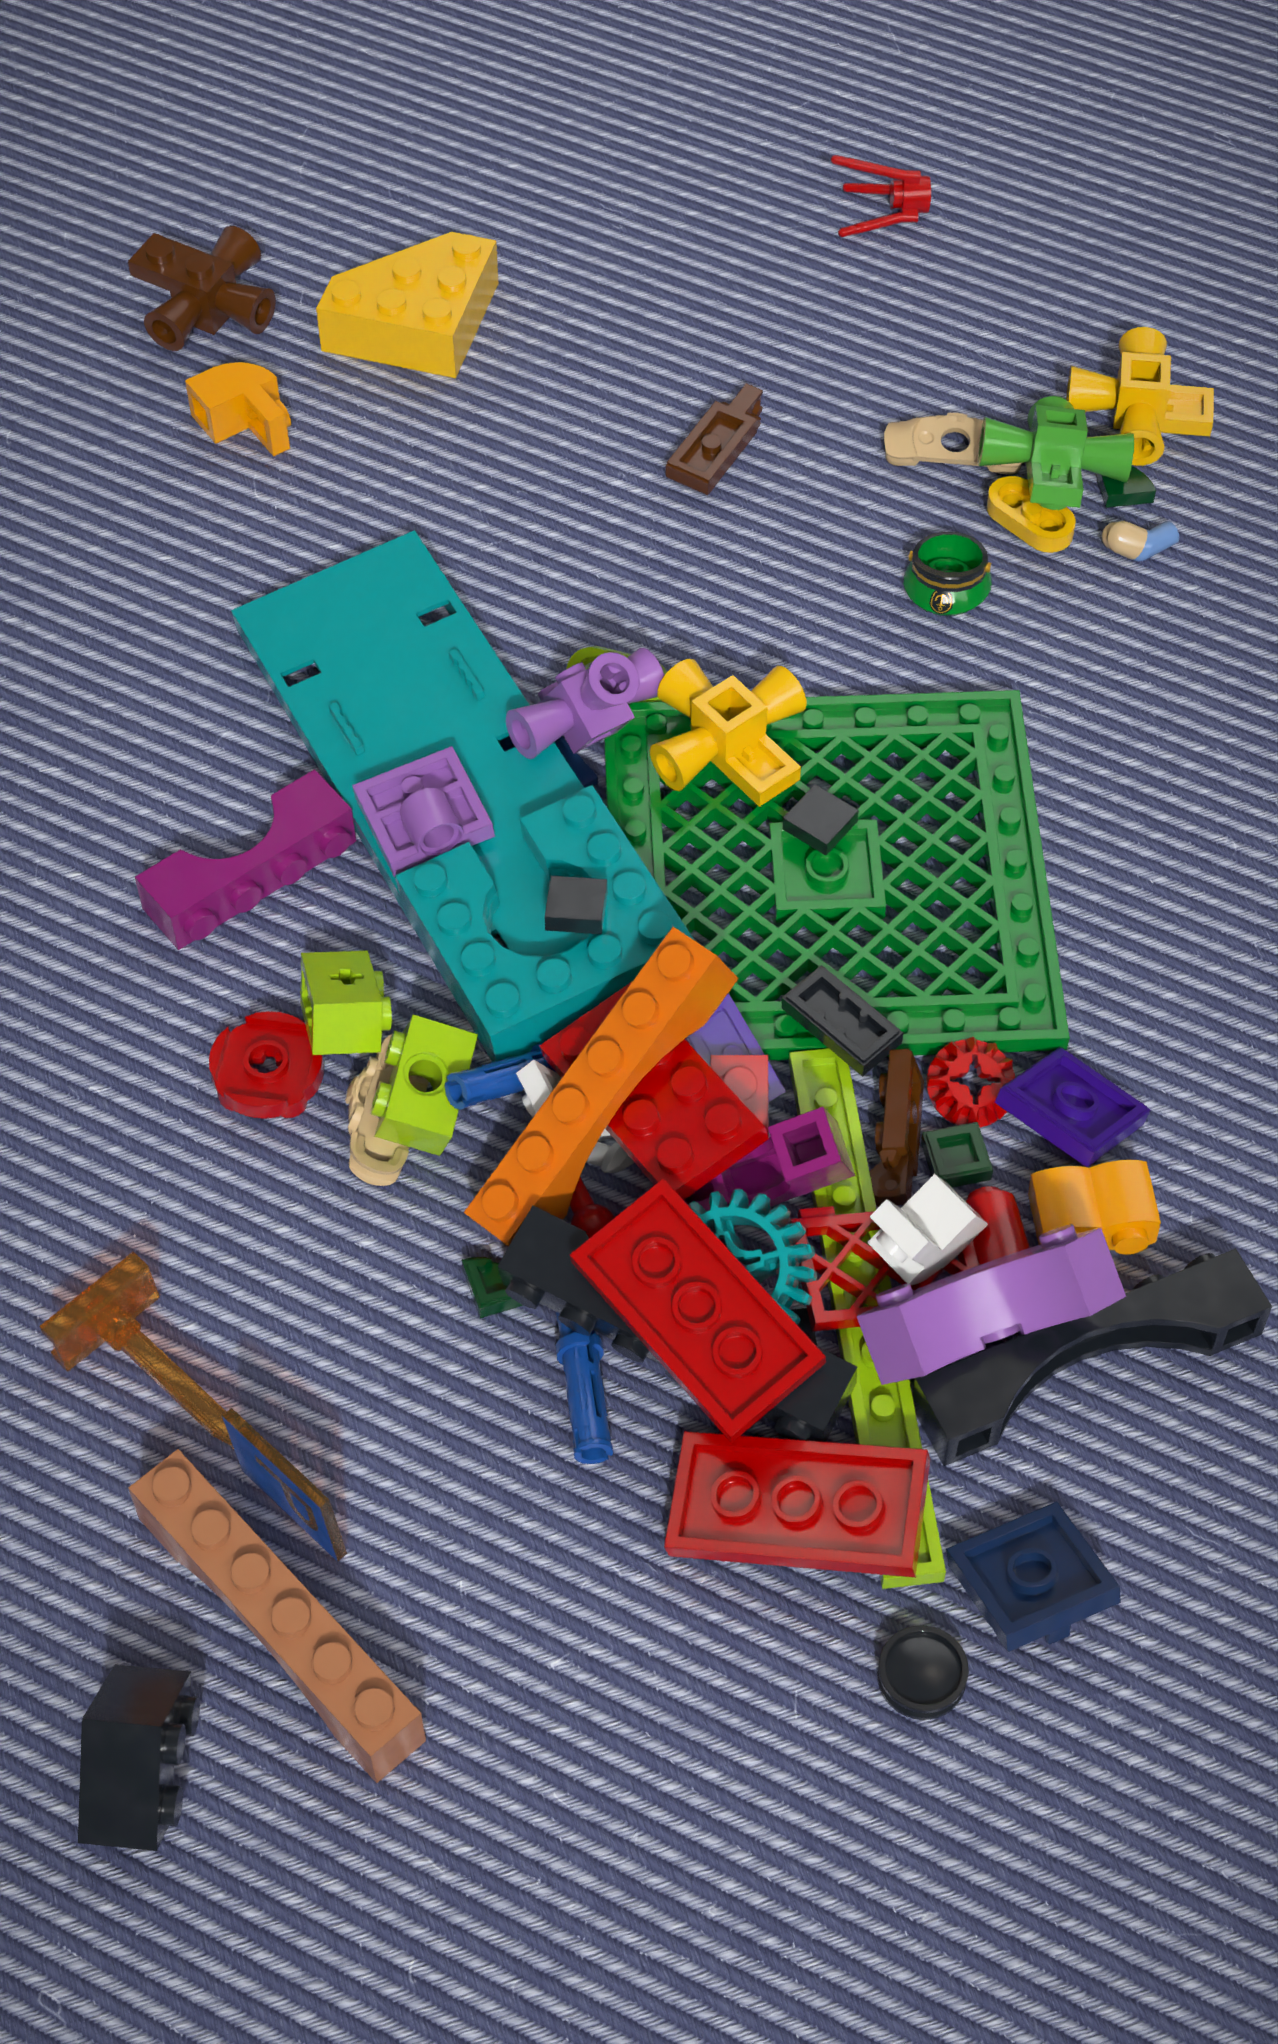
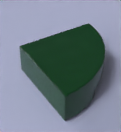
M1131 466L1127 483L1096 474L1106 508L1154 503L1156 489L1152 481L1139 469Z
M487 1257L462 1259V1269L480 1319L523 1306L506 1294L507 1286L503 1285L498 1270L499 1263L492 1262V1258Z

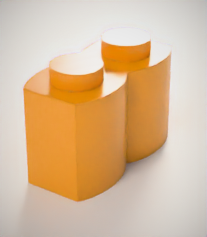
M1117 1160L1101 1163L1090 1168L1061 1166L1031 1174L1028 1197L1038 1245H1041L1040 1235L1070 1224L1074 1225L1077 1234L1101 1227L1109 1250H1115L1119 1254H1135L1146 1249L1148 1245L1156 1243L1161 1221L1147 1161Z

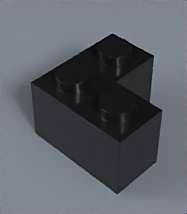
M118 1664L113 1666L82 1718L78 1843L157 1851L168 1827H176L178 1825L183 1804L182 1786L173 1785L174 1765L181 1763L186 1736L195 1735L200 1713L199 1697L190 1696L191 1671Z

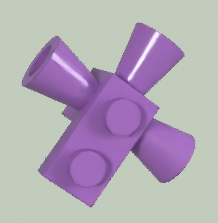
M639 648L628 657L613 652L601 654L592 662L587 670L583 662L578 663L555 677L557 682L538 692L540 702L511 709L507 712L506 726L509 736L517 750L527 759L535 758L562 735H564L573 753L583 750L617 733L635 718L628 704L658 697V686L664 677L663 669L657 658L646 648Z

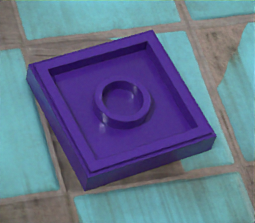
M1060 1047L1002 1086L995 1100L997 1105L1085 1167L1092 1165L1143 1126L1151 1111L1143 1103Z

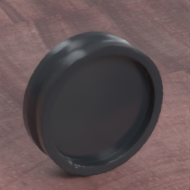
M927 1625L907 1627L895 1633L886 1642L881 1651L877 1670L878 1686L886 1702L898 1713L917 1720L936 1719L952 1711L962 1699L969 1674L968 1661L961 1645L947 1632Z

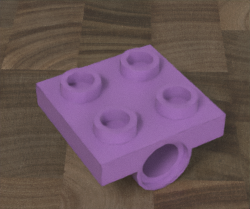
M452 746L352 785L357 803L394 877L467 842L473 846L495 837L493 824Z

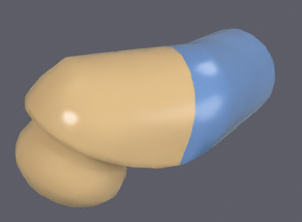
M1119 521L1111 522L1105 526L1102 531V541L1113 552L1130 560L1140 562L1179 542V532L1170 521H1165L1150 530L1130 522Z

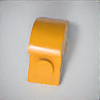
M234 362L215 366L185 380L191 416L215 444L249 428L273 457L290 449L287 427L291 426V419L286 407L280 401L277 377L269 370L251 363Z

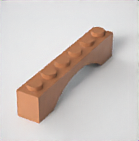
M179 1449L128 1487L139 1520L177 1562L204 1582L252 1631L298 1686L334 1737L376 1783L426 1742L421 1712Z

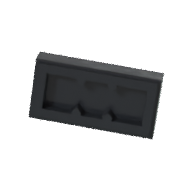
M822 965L782 997L781 1008L862 1077L886 1058L890 1050H895L902 1044L903 1032Z

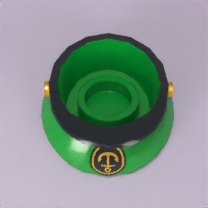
M959 532L931 534L920 540L914 550L909 553V561L911 562L905 570L903 577L905 591L910 599L926 612L940 616L962 614L981 604L991 590V563L988 562L987 551L982 543L972 536Z

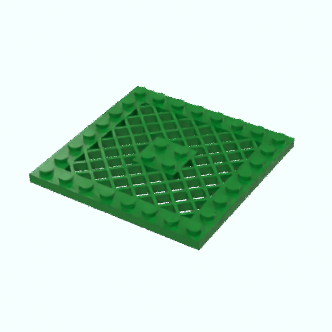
M1020 690L806 697L807 706L803 712L766 726V735L791 758L803 765L801 767L800 781L760 807L711 761L681 791L673 790L661 800L660 782L668 788L670 787L660 778L655 770L650 757V747L658 742L691 731V718L664 702H634L628 704L635 718L617 733L604 739L607 808L690 934L694 930L710 941L704 946L706 949L717 956L725 952L739 963L731 970L739 979L729 991V995L765 1055H768V1061L789 1060V1052L828 1048L781 1008L782 1001H776L781 995L784 996L797 985L795 982L807 971L812 973L821 965L903 1032L902 1044L895 1050L909 1049L914 1056L936 1055L950 1042L968 1039L973 1036L977 1040L986 1043H996L1001 1052L1054 1051L1059 1047L1067 1050L1070 1037ZM945 750L961 761L952 770L936 760ZM893 752L908 762L899 772L883 762ZM840 754L856 764L846 774L831 764ZM973 771L975 772L976 787L965 780ZM921 772L937 782L928 792L912 782ZM868 774H871L884 784L876 793H872L859 784ZM816 775L831 785L827 792L839 799L847 796L860 805L858 808V822L827 855L822 854L782 829L783 817L788 812L781 806L792 797L800 801L811 789L806 784ZM711 779L725 788L715 799L700 789ZM950 792L966 802L957 812L941 802ZM897 794L914 804L904 814L888 804ZM738 799L754 809L744 819H741L728 809ZM685 801H688L700 810L690 821L675 812ZM979 812L982 830L970 822ZM926 814L942 824L933 835L917 824ZM873 815L889 826L880 836L878 835L877 819H870ZM767 819L773 822L769 824V838L756 830ZM713 821H716L729 831L719 841H715L703 832ZM662 823L675 832L664 843ZM955 834L972 845L963 855L945 844ZM902 836L918 846L909 857L892 846ZM742 841L757 851L747 862H744L731 852ZM688 843L704 853L692 864L677 854ZM984 855L986 856L987 872L975 865ZM931 856L948 867L938 878L921 867ZM881 860L894 869L884 880ZM770 862L772 881L759 873ZM716 864H719L732 874L721 885L705 875ZM664 866L678 875L667 886H665ZM960 877L978 888L968 899L951 888ZM906 879H909L924 890L913 901L897 890ZM745 884L761 895L750 906L734 896ZM691 886L706 896L695 908L680 898ZM990 898L993 917L981 909ZM936 900L954 911L944 922L926 911ZM886 904L899 913L889 924L882 920L885 919ZM773 906H775L776 923H783L779 928L763 917ZM720 907L736 918L724 929H721L708 919ZM827 921H838V922H837L834 926H832V925H831L830 923H828ZM966 921L984 933L974 943H971L956 932ZM911 923H914L929 934L919 945H916L901 934ZM857 925L875 936L864 947H861L846 936ZM803 926L819 937L809 949H806L791 938ZM747 929H751L764 939L753 951L736 940ZM996 942L999 962L986 953ZM941 944L960 956L949 967L931 955ZM887 946L904 957L894 969L876 958ZM832 948L849 959L838 971L821 960ZM777 950L794 961L783 973L766 962ZM971 966H974L990 978L980 989H977L961 977ZM916 968H919L935 980L924 991L906 979ZM862 969L879 981L868 993L850 981ZM752 973L768 984L756 997L740 986ZM1003 987V993H997ZM948 989L949 991H951V992H952L953 994H955V995H942V994ZM893 991L894 993H896V994H897L898 996H900V997H886V996H888V995Z

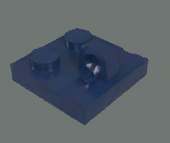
M1057 1501L946 1548L948 1566L987 1623L993 1628L1007 1652L1044 1636L1045 1641L1049 1645L1070 1636L1071 1624L1121 1603L1119 1584Z

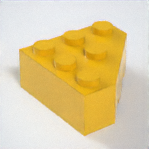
M449 232L332 276L316 307L321 351L456 378L499 284L496 240Z

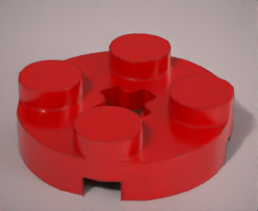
M266 1011L246 1016V1023L237 1026L231 1032L229 1026L223 1030L215 1039L209 1055L211 1079L221 1105L241 1115L261 1119L279 1116L294 1118L303 1113L307 1107V1101L316 1094L324 1076L323 1055L312 1054L306 1024L299 1018L286 1013ZM266 1057H274L276 1066H278L274 1071L261 1073L258 1069L253 1068L254 1064H263Z

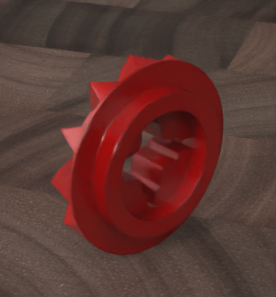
M974 1036L950 1042L936 1054L928 1069L927 1091L933 1106L940 1115L955 1125L978 1122L979 1128L995 1123L1007 1113L1006 1110L995 1103L1001 1087L1015 1078L1013 1060L1007 1058L998 1049L996 1043H986L977 1040ZM972 1061H974V1068H977L978 1077L994 1082L983 1086L978 1091L974 1104L973 1095H970L968 1086L950 1081L964 1077L968 1073Z

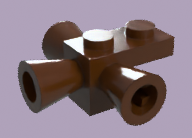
M227 226L223 229L211 254H207L153 233L128 260L130 276L170 291L171 298L144 317V325L150 337L167 350L179 351L183 348L193 327L215 335L229 318L254 334L262 333L269 325L274 314L276 305L274 291L270 288L236 284L235 280L236 277L257 264L261 259V250L255 239L239 227Z

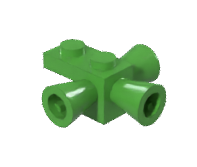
M1048 396L1034 403L1027 417L1030 431L988 417L983 419L978 449V467L1026 462L1029 497L1032 503H1038L1040 506L1051 510H1061L1067 506L1080 508L1084 490L1081 469L1124 483L1128 481L1134 453V434L1087 437L1088 429L1085 410L1074 409L1072 404L1064 398Z

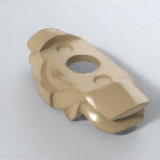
M947 413L945 416L916 417L907 421L890 422L884 432L886 460L895 466H915L919 461L978 466V449L983 420L967 417V414ZM957 432L965 435L970 444L961 452H951L943 447L941 439L948 433ZM1022 463L984 467H988L990 472L1013 475L1019 472Z
M392 1034L382 1042L381 1052H377L375 1057L370 1056L367 1066L359 1076L353 1078L347 1088L345 1099L346 1104H349V1168L359 1179L367 1184L376 1186H387L396 1182L409 1153L408 1146L374 1137L379 1118L370 1114L380 1081L389 1084L393 1065L384 1063ZM417 1075L409 1076V1081L414 1088L426 1092L429 1083L427 1079Z

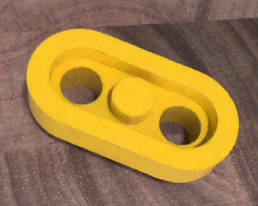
M1006 476L992 483L988 492L987 512L994 521L1034 549L1042 552H1059L1071 544L1076 519L1069 508L1051 510L1040 506L1038 503L1030 502L1028 480L1022 477Z

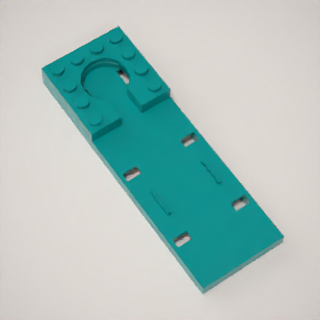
M415 530L231 610L239 635L326 782L351 807L355 831L472 1029L478 1034V1039L492 1062L530 1052L535 1045L544 1043L624 986L633 982L672 927H675L694 940L593 785L586 788L583 787L555 743H552L533 759L524 757L516 747L508 751L503 750L500 745L501 739L509 736L506 726L507 712L511 709L529 706V703ZM444 606L450 616L424 627L418 617ZM315 663L320 671L319 674L288 687L283 679L284 676ZM452 746L493 824L495 837L473 846L467 842L394 877L357 803L352 785ZM551 876L607 879L608 895L602 934L545 931V911ZM497 933L500 936L503 943L505 944L506 948L502 947L494 939Z

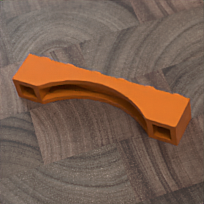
M672 927L464 1213L508 1246H510L532 1205L563 1220L567 1215L573 1192L583 1168L602 1132L618 1108L641 1079L668 1052L707 1023L739 978L716 954L675 927Z

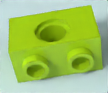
M412 1014L403 1033L394 1030L384 1063L393 1065L389 1084L380 1081L370 1112L371 1115L379 1117L374 1137L440 1156L452 1138L459 1111L447 1099L445 1082L449 1081L447 1079L449 1074L469 1070L478 1034ZM417 1075L424 1077L430 1082L433 1091L422 1092L417 1090L410 1083L409 1076Z

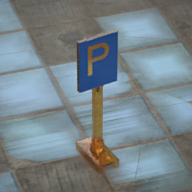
M134 1252L129 1254L39 1326L41 1332L55 1347L51 1351L52 1357L67 1372L104 1342H107L116 1351L122 1350L213 1437L230 1445L237 1455L242 1472L337 1562L347 1554L329 1498L232 1408L228 1411L224 1410L140 1331L141 1325L135 1317L158 1300L160 1295L149 1266Z

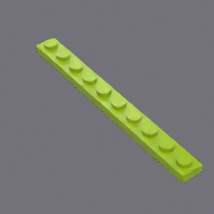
M829 1048L789 1052V1070L797 1115L799 1116L824 1107L838 1122L855 1176L812 1191L814 1208L834 1206L836 1215L876 1211L849 1065ZM879 1230L868 1231L861 1241L868 1244L867 1242ZM819 1235L823 1259L832 1263L844 1246L827 1235ZM853 1252L839 1268L866 1287L879 1271V1269ZM888 1275L874 1291L876 1294L892 1288ZM828 1282L832 1310L850 1309L857 1298L833 1282ZM861 1328L836 1329L841 1359L857 1366V1383L848 1399L856 1444L922 1449L909 1379L881 1385ZM929 1480L927 1483L916 1578L880 1575L882 1589L944 1582L946 1569Z

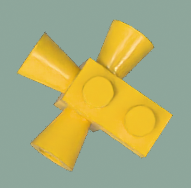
M1150 327L1133 328L1124 333L1120 338L1119 351L1121 360L1117 378L1071 365L1067 384L1066 400L1072 404L1074 409L1085 410V412L1114 409L1113 429H1120L1119 434H1134L1132 465L1135 466L1154 463L1163 455L1165 447L1161 433L1210 437L1213 427L1214 388L1170 385L1171 356L1164 355L1167 348L1166 338L1160 331Z
M694 659L680 661L664 675L658 686V698L691 718V731L658 742L650 747V757L653 766L660 778L675 791H681L710 761L759 807L800 781L801 766L766 735V726L768 724L801 713L806 709L807 701L804 690L797 678L783 666H775L751 691L734 675L713 687Z

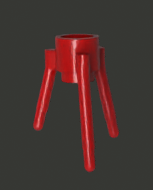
M839 155L831 157V162L835 165L897 179L892 180L891 184L845 183L842 188L845 192L890 195V207L898 208L899 213L843 227L838 231L840 237L860 234L902 222L917 223L918 213L929 212L931 180L930 176H921L920 170H902Z

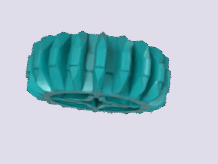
M742 1189L734 1190L729 1207L723 1195L717 1191L710 1194V1211L708 1212L696 1201L689 1203L688 1206L738 1261L746 1266L748 1272L759 1284L763 1280L777 1275L776 1270L779 1269L778 1281L770 1296L798 1325L801 1319L789 1308L794 1300L803 1305H810L812 1296L802 1289H798L799 1282L816 1281L817 1272L812 1268L799 1266V1263L811 1259L815 1255V1250L810 1244L795 1245L804 1236L806 1229L800 1222L786 1225L791 1211L780 1204L769 1212L770 1198L762 1193H759L749 1205L747 1193ZM750 1225L765 1230L772 1238L777 1250L767 1253L761 1249L745 1251L742 1240L735 1234L734 1226Z

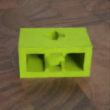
M368 950L301 953L300 1004L312 1054L381 1052L382 1031L391 1030L392 1025L391 1001L389 996L384 997L382 971L373 970Z

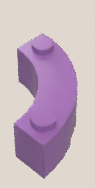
M1073 1224L1062 1226L1040 1235L1041 1245L978 1265L916 1290H912L910 1283L877 1294L876 1299L879 1306L856 1317L881 1385L925 1376L952 1362L984 1350L986 1343L1003 1339L1019 1331L1025 1335L1050 1326L1088 1317L1126 1297L1101 1227L1077 1234Z

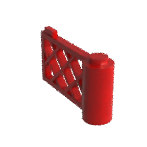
M995 1186L981 1187L972 1191L968 1195L966 1202L988 1225L957 1255L959 1261L953 1259L926 1280L911 1285L912 1290L935 1282L943 1270L954 1275L1030 1248L1014 1195ZM834 1206L799 1209L798 1218L790 1220V1223L800 1222L806 1229L804 1236L795 1245L808 1244V1236L827 1235L844 1246L832 1263H829L816 1253L811 1259L799 1263V1266L812 1268L822 1275L818 1281L816 1279L813 1282H801L802 1290L812 1296L810 1305H806L812 1332L860 1327L856 1316L879 1306L876 1299L877 1294L874 1291L887 1275L902 1285L907 1284L871 1246L861 1241L868 1231L881 1229L870 1217L875 1211L836 1215ZM852 1252L879 1269L867 1287L839 1269ZM829 1281L857 1298L850 1309L824 1310L820 1292Z

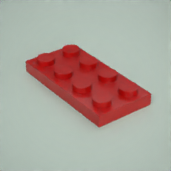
M632 982L539 1045L544 1059L561 1078ZM685 1039L668 1052L641 1079L605 1128L654 1185L664 1178L683 1200L769 1140L765 1126Z
M664 1178L570 1254L571 1263L731 1443L826 1363V1356Z
M684 1431L664 1548L670 1557L916 1578L931 1460L928 1450L739 1436L731 1443L724 1434Z

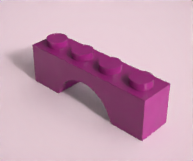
M315 769L271 795L274 813L272 825L266 836L252 849L237 856L223 859L202 858L180 849L135 876L142 909L177 950L195 940L207 937L217 926L239 913L253 909L263 898L285 885L297 882L307 871L329 858L341 855L350 845L356 842L351 807Z

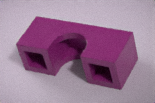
M820 1107L769 1126V1140L687 1197L684 1201L687 1205L696 1201L708 1212L710 1211L709 1197L712 1192L717 1191L722 1194L729 1207L734 1190L742 1189L747 1193L749 1205L759 1193H762L770 1198L771 1207L855 1176L838 1122L824 1107Z

